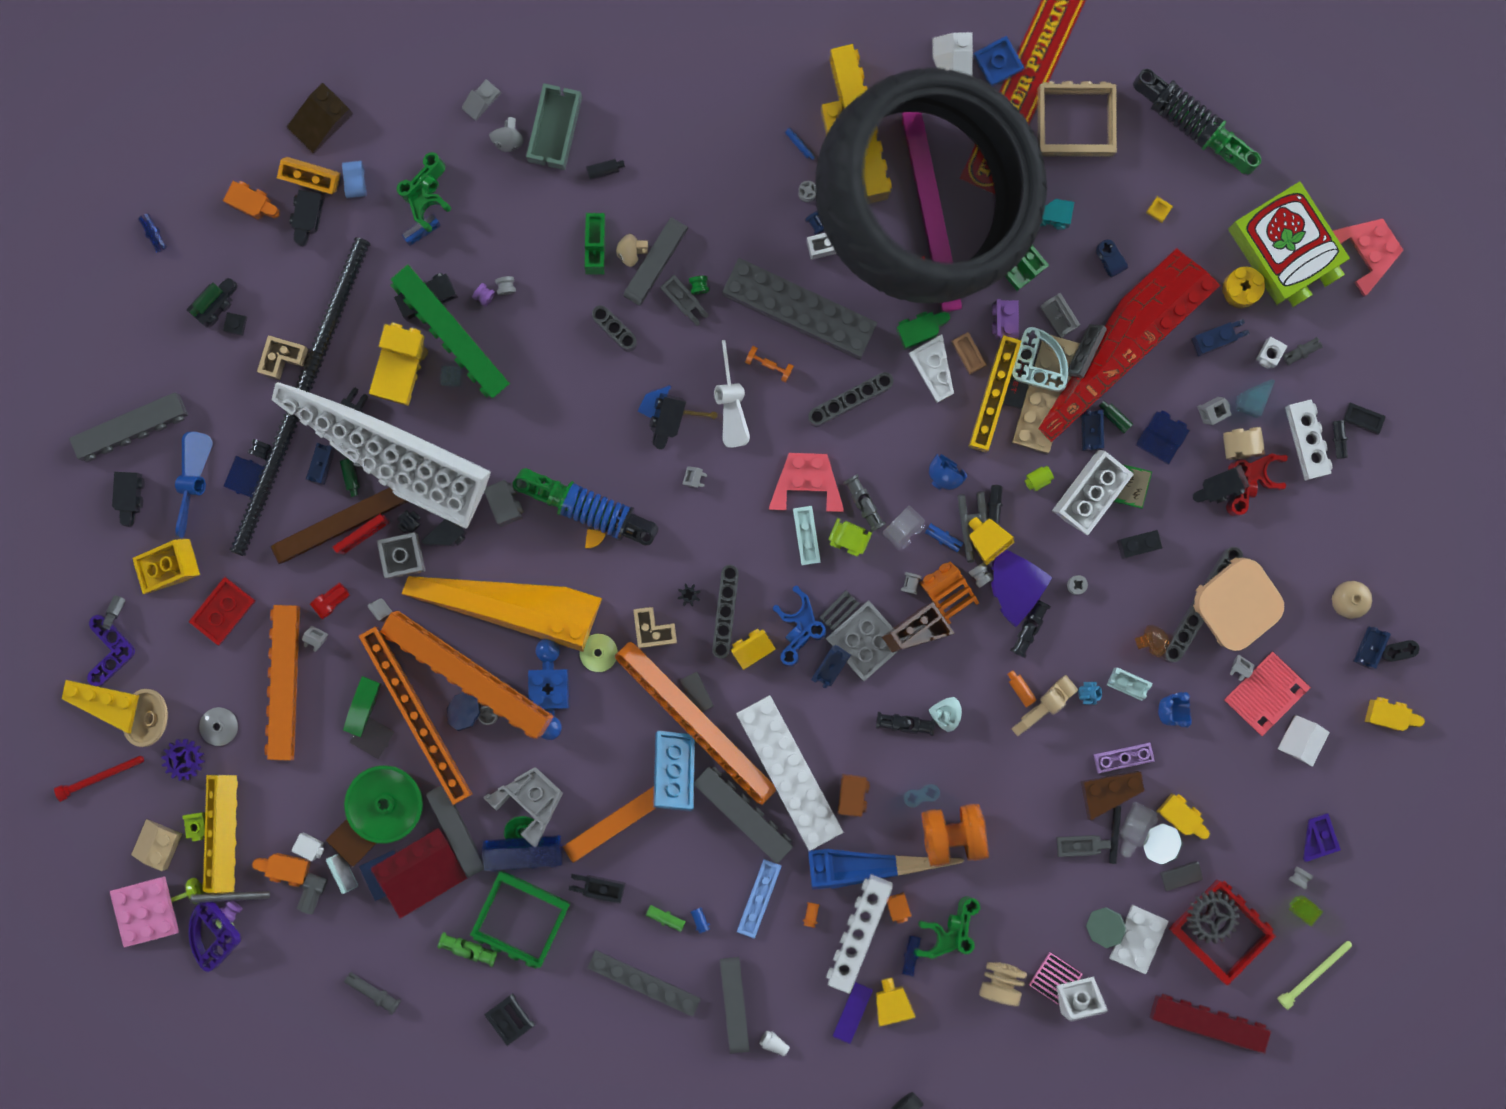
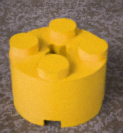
M1251 267L1235 269L1226 277L1222 285V292L1226 301L1236 308H1245L1253 305L1264 293V276ZM1242 284L1245 285V288H1246L1245 291L1242 290V289H1243V287L1241 286Z

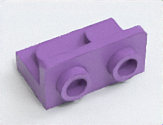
M996 299L995 304H992V315H995V323H992V334H995V339H1001L1003 335L1019 339V300Z

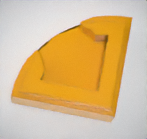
M587 529L585 548L589 549L598 546L605 539L606 533Z

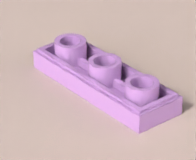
M1150 742L1093 754L1098 774L1155 761ZM1124 754L1127 756V760L1125 762H1123L1121 759L1122 755Z

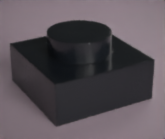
M227 312L223 331L243 336L247 317Z

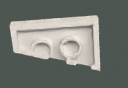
M941 334L909 353L936 403L954 394L943 336Z

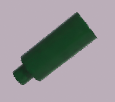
M212 282L193 302L192 305L194 307L189 312L194 317L199 312L203 314L223 291Z
M1103 400L1099 405L1103 410V415L1123 434L1133 425L1112 403L1108 405Z
M350 459L340 460L346 491H350L351 497L358 496L357 489L360 486L354 462Z

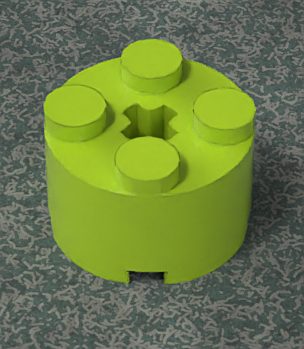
M837 518L828 538L831 541L830 545L838 549L843 546L848 549V553L857 557L859 554H864L872 532L869 531L866 534L864 533V528L848 521L840 523L841 519Z

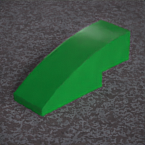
M586 213L585 274H605V213Z
M364 676L361 677L343 731L362 737L382 683Z

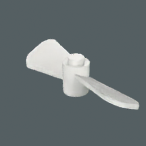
M722 340L727 384L717 385L714 390V397L717 404H724L723 442L727 447L732 448L746 445L749 442L750 434L740 404L745 396V390L739 383L731 384L726 342Z

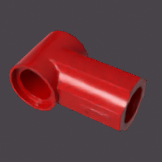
M339 582L328 592L315 598L310 603V606L321 619H324L335 610L336 606L347 599L350 593Z

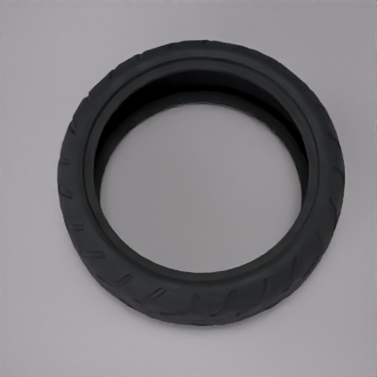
M928 67L926 69L919 68L903 71L886 77L855 98L840 113L829 129L820 149L816 165V203L821 225L836 254L840 257V260L853 274L879 292H884L886 295L899 300L925 304L934 302L945 303L964 298L991 286L1006 276L1023 259L1032 246L1043 219L1047 197L1046 170L1034 132L1013 103L1001 92H997L996 88L981 79H976L972 75L951 69L947 71L944 68ZM905 112H919L940 117L962 130L975 143L985 158L994 184L995 212L985 242L967 262L939 263L913 255L898 245L884 231L874 216L864 185V159L870 138L884 117Z

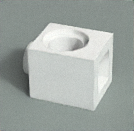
M1269 337L1266 339L1256 360L1260 361L1259 364L1265 368H1274L1279 363L1287 345ZM1267 350L1274 352V359L1267 356Z
M303 832L299 834L291 851L310 861H314L323 854L324 848L322 846L324 842Z

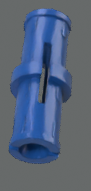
M930 523L928 527L934 530V533L926 529L925 534L938 540L940 545L944 544L958 553L960 548L956 547L954 543L961 547L964 542L949 535L950 532H944Z

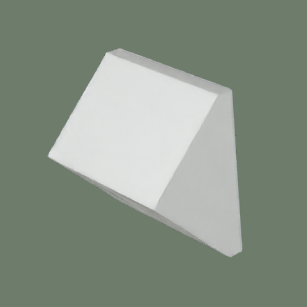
M1294 715L1278 750L1313 767L1330 732L1314 722Z
M1094 977L1057 985L1060 1011L1068 1020L1073 1021L1107 1012Z

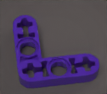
M102 615L91 617L89 627L111 652L88 673L87 681L92 686L104 685L135 654L133 645L113 624L110 630L106 631L101 627H95L97 624L95 622L96 619L102 620L101 625L103 626L106 617ZM110 632H114L117 635L114 643H110L107 640V635ZM122 647L129 648L127 651L128 655H122L120 658L116 657L123 652ZM109 659H113L116 662V667L113 670H109L106 667ZM102 671L108 673V675L102 674L99 677V679L101 680L100 682L93 681L95 679V677L93 676L94 674L99 675Z

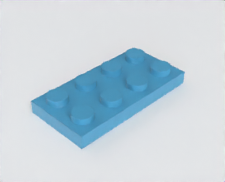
M665 731L656 732L654 808L693 810L695 740L689 734Z

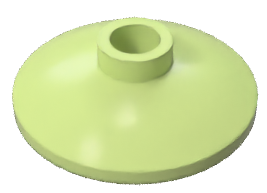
M593 634L588 637L584 651H579L581 662L587 669L594 672H603L615 664V654L618 652L615 642L609 636ZM596 649L602 651L601 656L597 657L595 655Z

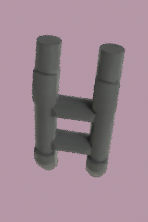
M983 491L977 492V514L967 515L965 494L958 495L959 515L968 563L975 561L972 542L969 537L970 528L968 523L975 517L982 523L988 520Z

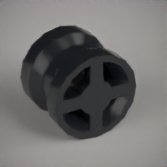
M253 439V445L247 453L265 460L267 457L266 452L270 449L271 445Z

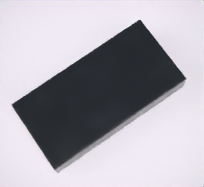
M1350 402L1343 420L1346 423L1378 435L1386 416Z

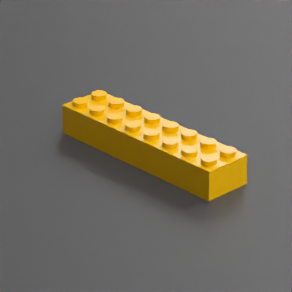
M853 44L830 49L829 60L842 110L868 89L867 85L863 86L864 72L863 68L858 66L860 60L858 49H854ZM877 127L870 138L864 159V185L869 204L888 199L892 189L890 177L886 178V170H888L886 160L881 158L883 148L881 141H877Z

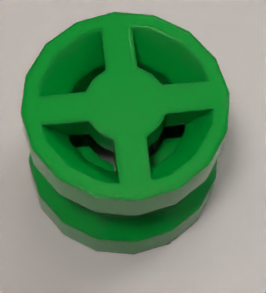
M706 275L689 278V283L692 285V295L710 292V288L707 286L708 277Z

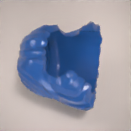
M1179 692L1160 700L1158 715L1163 724L1184 728L1192 725L1189 693Z

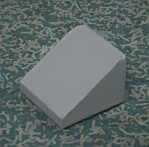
M382 598L368 605V608L378 621L385 620L392 612Z

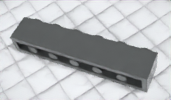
M174 392L70 437L69 440L77 459L89 462L96 459L98 454H108L114 451V447L119 445L123 447L131 444V440L137 437L142 439L149 436L151 431H161L167 428V424L172 422L173 424L180 423L184 420V417L188 416L180 394Z
M709 766L696 779L694 785L778 864L793 848L790 844L792 840L785 833L781 835L777 831L779 827L773 821L767 822L763 818L765 814L757 806L755 808L751 807L748 804L750 800L743 793L739 795L735 791L737 787L731 781L725 782L721 778L723 774L715 766L713 768Z

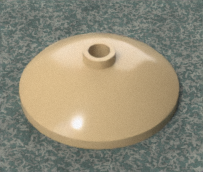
M141 689L134 693L139 695L132 731L131 733L124 732V735L131 744L138 747H148L156 743L162 736L167 725L168 711L165 700L157 691Z

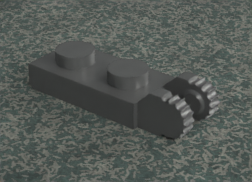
M675 275L660 287L685 316H688L696 326L700 322L691 313L695 307L703 317L707 318L709 316L701 307L700 302Z

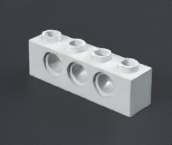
M1311 399L1288 405L1285 409L1305 481L1331 474L1333 469L1332 462L1327 458L1326 451L1328 448L1326 441L1322 440L1321 433L1323 430L1321 423L1317 421L1316 414L1318 412L1315 403H1312ZM1303 416L1308 418V426L1302 424L1301 418ZM1307 435H1311L1314 438L1312 445L1307 443ZM1313 453L1318 455V463L1312 461L1311 455Z

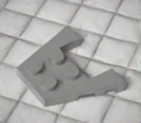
M534 767L515 778L510 784L499 787L496 792L487 794L483 798L496 811L510 797L518 802L535 819L521 835L536 847L563 793Z

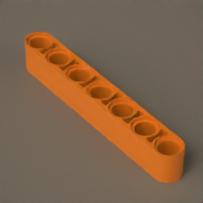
M654 786L562 846L571 862L574 863L656 809L654 808Z

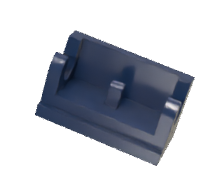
M1103 410L1085 411L1081 415L1082 451L1104 449Z
M316 443L306 480L325 485L335 448Z
M1368 626L1353 662L1369 669H1376L1391 633Z
M835 644L811 680L815 683L820 681L823 683V688L832 686L851 657V654Z

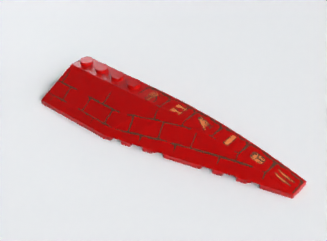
M1176 248L1121 299L1105 324L1107 330L1084 378L1073 376L1070 378L1066 388L1059 395L1038 429L1050 442L1055 440L1221 285L1205 269Z

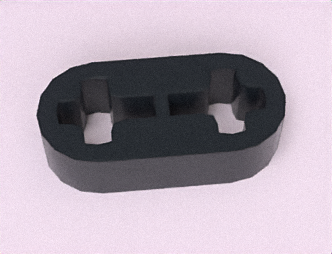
M1413 640L1388 644L1385 647L1382 658L1392 662L1415 657L1419 653V645ZM1408 644L1414 647V650L1411 651V654L1408 651L1403 652L1402 650L1403 648H1407ZM1389 648L1391 650H1398L1397 654H1393V658L1387 656Z

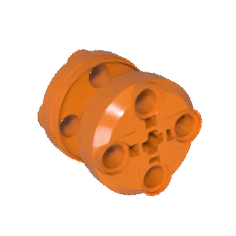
M979 804L961 806L960 823L946 825L942 810L934 809L921 812L924 842L930 867L949 864V848L964 846L968 861L989 858L985 822Z

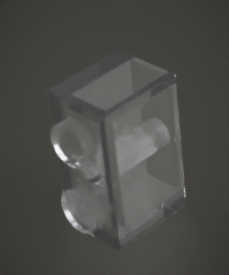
M909 505L882 532V535L897 549L900 547L904 549L912 541L910 537L914 533L918 535L925 528L923 525L925 520Z

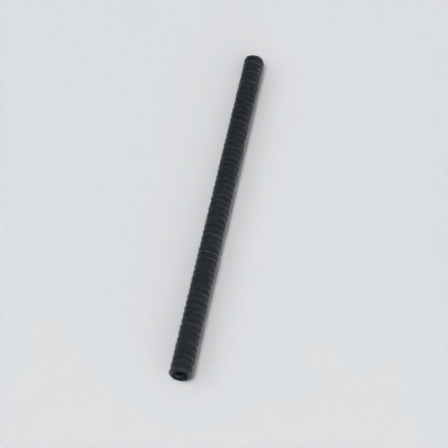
M354 238L355 243H352L353 248L349 250L351 253L347 255L349 258L345 260L346 265H343L344 270H341L342 275L339 276L340 280L337 281V287L334 288L335 293H332L333 298H330L331 303L327 305L329 308L325 310L327 313L323 315L324 320H321L322 325L318 327L320 330L316 332L318 335L314 337L315 342H312L313 347L310 348L311 352L307 355L309 357L305 360L306 364L303 365L304 370H301L302 375L298 377L300 380L296 382L298 385L294 388L306 392L313 389L312 384H315L314 379L318 377L316 374L320 372L318 369L322 367L321 362H324L323 357L326 356L325 352L329 349L327 347L331 344L330 340L333 339L332 334H335L334 329H337L336 324L340 322L338 319L342 317L341 312H344L345 302L349 300L347 297L351 295L352 285H355L354 279H357L356 274H359V268L362 267L361 263L364 262L363 257H366L365 252H368L367 247L371 245L365 239ZM287 411L286 414H283L284 420H281L282 425H279L280 429L276 432L277 437H274L273 447L269 449L271 452L267 454L269 457L265 459L266 464H263L262 474L258 476L260 479L256 481L257 487L254 486L255 492H252L253 497L249 499L251 502L247 504L249 507L245 509L246 514H243L244 519L240 521L242 524L238 526L240 529L236 531L237 536H234L235 541L232 542L233 546L229 549L235 554L246 556L245 551L248 550L247 546L251 543L249 541L253 539L252 533H255L256 523L260 521L258 518L262 516L260 513L264 511L263 506H266L265 501L269 499L267 496L271 494L269 491L273 489L272 484H275L274 479L277 478L276 474L277 472L279 473V467L282 466L281 461H284L283 456H286L285 451L289 449L287 446L291 444L289 441L293 439L292 434H295L294 429L298 427L296 425L297 422H300L296 415H291Z

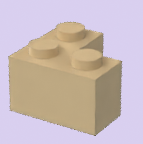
M268 335L257 372L263 376L280 380L285 362L303 367L309 349L306 346Z
M653 607L633 610L638 648L677 643L675 624L656 626Z

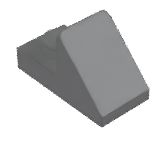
M486 79L476 91H470L462 109L477 121L497 99L501 91Z

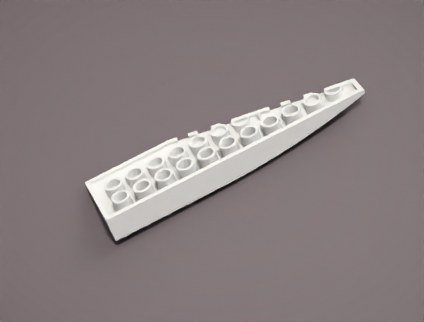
M279 382L275 384L272 401L289 414L296 415L301 423L305 426L309 425L316 431L315 433L318 436L330 441L329 444L352 462L360 464L365 472L368 474L372 473L379 479L378 482L384 486H389L398 497L464 528L469 526L486 489L491 471L367 414Z

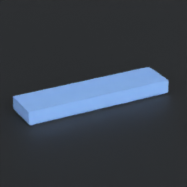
M763 859L738 926V933L755 939L782 865Z

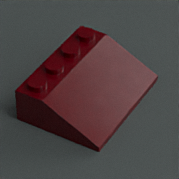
M439 828L370 868L400 919L467 879Z

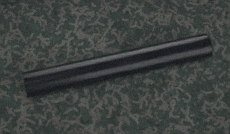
M1116 806L1113 809L1109 863L1117 864L1122 806Z

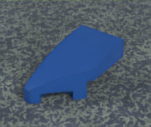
M667 385L647 393L637 412L649 418L654 416L656 399L660 397V393L668 395L672 386Z

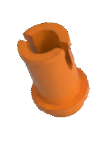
M807 902L806 916L803 919L804 926L815 927L818 924L816 920L820 904Z

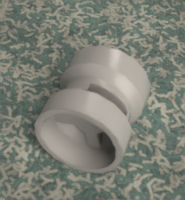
M984 562L968 572L971 577L976 579L978 588L994 579L993 574L988 572Z
M484 706L480 709L478 719L482 724L490 725L498 720L499 716L489 706Z

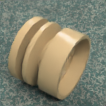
M987 962L986 967L993 970L994 973H984L992 981L982 982L979 995L996 1002L1019 1006L1022 993L1014 989V987L1024 986V982L1018 980L1017 977L1026 978L1027 973L1006 963Z

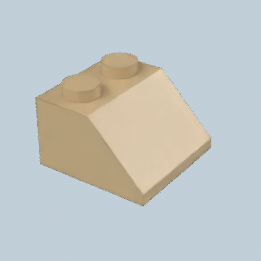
M146 819L131 855L150 867L160 871L167 870L183 833Z

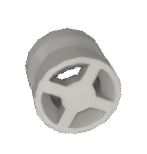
M804 181L799 186L798 194L803 202H812L816 198V184L812 181Z
M507 276L495 279V283L498 285L497 295L504 296L516 293V288L513 287L514 277Z
M1080 575L1071 577L1067 582L1068 591L1074 595L1084 593L1088 587L1086 578Z
M1296 866L1294 875L1290 876L1288 880L1306 890L1307 882L1312 880L1313 876Z

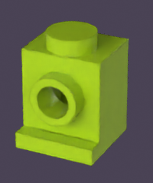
M205 812L183 815L186 839L192 838V841L204 840ZM193 824H196L198 827L196 831H193Z

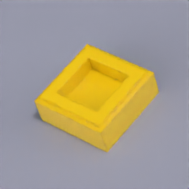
M1157 196L1146 213L1162 223L1173 206Z

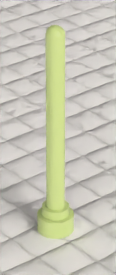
M1346 941L1291 992L1282 993L1277 1000L1285 1009L1289 1010L1294 1005L1295 998L1352 947V943Z

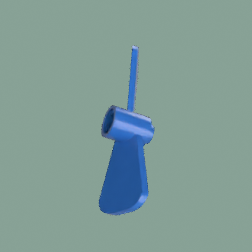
M189 431L182 436V475L178 476L175 481L176 491L179 494H184L175 528V534L178 538H183L186 532L191 495H202L206 489V482L201 477V473L213 442L208 435L199 432Z

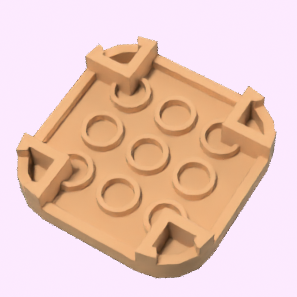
M1234 558L1230 560L1231 564L1204 586L1199 585L1195 590L1197 591L1195 604L1193 605L1195 611L1201 615L1217 639L1216 642L1233 651L1248 647L1275 625L1284 612L1282 596L1263 568L1256 561L1248 558Z

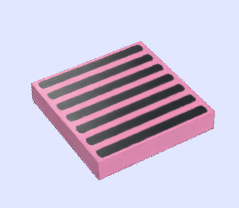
M1049 952L1029 985L1060 1005L1057 985L1077 981L1083 974Z

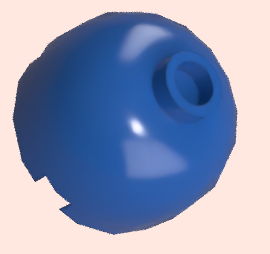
M936 454L929 465V476L933 480L932 485L939 490L942 488L946 490L958 488L966 480L967 474L963 469L959 471L956 467L958 464L942 454L940 456Z

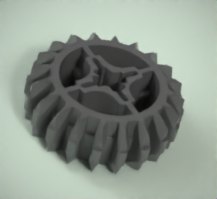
M1209 891L1208 896L1202 892V899L1196 896L1195 900L1197 903H1190L1194 907L1193 910L1187 909V912L1192 914V916L1186 917L1187 921L1192 922L1188 925V928L1194 929L1192 934L1194 936L1198 935L1200 941L1205 938V942L1209 944L1212 939V942L1217 944L1219 938L1221 942H1225L1224 936L1230 939L1231 934L1229 932H1236L1233 925H1239L1235 918H1239L1240 914L1234 913L1238 910V907L1232 906L1234 900H1228L1229 896L1226 894L1222 896L1219 891L1215 895L1213 891ZM1215 902L1222 903L1227 913L1218 912ZM1207 905L1206 912L1200 914L1202 908ZM1212 914L1217 915L1214 921L1208 919ZM1199 921L1208 922L1211 932H1205L1201 928ZM1226 921L1225 925L1219 930L1220 923Z

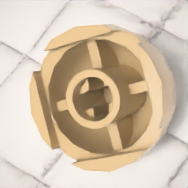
M1357 581L1343 582L1337 586L1332 595V605L1336 613L1348 619L1360 618L1365 615L1371 608L1373 601L1368 587Z

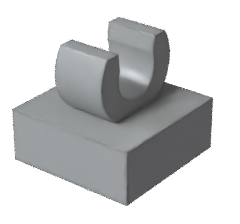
M687 466L682 485L695 488L704 487V484L700 483V478L707 477V474L702 472L703 469Z
M311 626L303 635L304 647L311 644L314 646L313 651L316 652L327 640L328 634Z
M1237 655L1234 659L1230 675L1239 672L1241 674L1239 681H1242L1244 677L1249 678L1253 673L1254 664Z

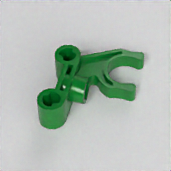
M434 152L427 153L424 156L423 164L425 167L411 181L403 180L397 185L398 194L407 203H410L414 220L427 232L432 230V226L424 221V212L428 207L440 205L446 212L451 210V206L438 194H432L439 186L437 179L446 168L445 163Z
M970 896L962 897L958 904L957 915H949L948 930L946 932L936 922L919 921L918 926L920 928H931L935 931L937 942L928 951L915 949L914 954L918 957H928L931 959L954 950L963 954H970L975 947L974 941L968 937L970 916L979 912V901ZM972 901V907H969L967 910L966 905ZM962 941L967 942L965 948L961 947Z

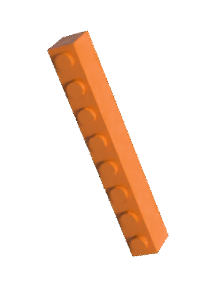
M273 605V609L270 611V620L273 621V628H270L269 631L272 648L270 647L268 652L269 659H271V667H268L270 686L267 687V697L270 698V703L266 708L269 725H266L265 734L268 736V744H265V755H267V760H294L300 606Z

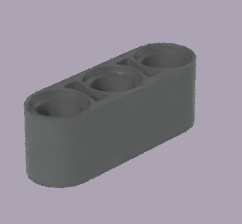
M599 305L593 309L592 317L595 323L624 351L630 352L637 347V340L634 334L605 306ZM599 311L606 312V317L602 320L596 318V314ZM613 324L620 326L617 333H612L609 330ZM625 338H632L633 344L631 346L623 345Z

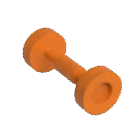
M752 346L745 363L750 365L753 359L762 362L763 366L784 373L781 381L786 383L794 365L789 363L786 369L776 366L777 363L767 358L762 359L756 356L758 348Z

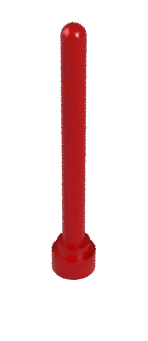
M135 757L70 786L60 785L55 787L54 793L59 802L68 799L71 793L143 763L144 757Z

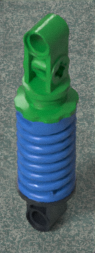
M527 468L521 469L513 480V487L516 491L531 496L538 501L545 502L548 506H556L558 508L557 515L567 516L569 519L573 517L574 521H580L581 524H587L588 527L594 526L595 530H601L602 533L607 532L609 536L616 538L618 541H621L625 536L642 545H650L658 533L656 523L633 514L634 507L621 505L620 502H617L614 507L615 501L613 499H610L607 504L608 498L606 496L600 501L601 495L599 493L596 494L595 498H593L594 491H589L588 495H586L588 489L575 484L573 481L566 486L558 480H552Z

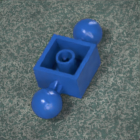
M543 639L537 644L535 649L536 656L542 661V670H528L529 700L554 716L541 736L545 740H553L560 735L562 730L561 722L555 717V708H569V670H554V661L560 654L559 644ZM547 684H550V687H553V691H550V695H548L547 692L544 691V687H547Z

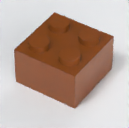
M842 774L838 814L862 817V813H866L867 801L864 800L865 793H869L870 782L867 781L865 776Z

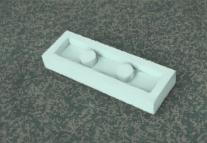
M812 506L793 508L801 566L821 563Z

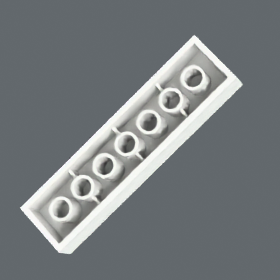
M769 695L736 713L808 850L810 851L842 834L843 831L771 696Z

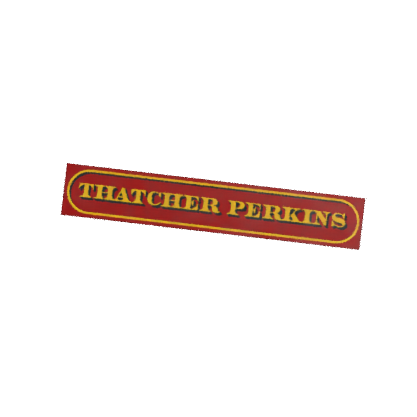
M1041 0L1017 52L1025 69L1004 80L999 91L1018 108L1028 124L1038 106V87L1040 84L1049 82L1086 0ZM975 145L959 179L995 194L990 169L982 153Z

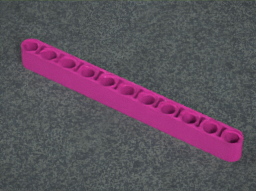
M901 113L931 261L953 263L922 113ZM961 299L940 303L942 312L962 309Z

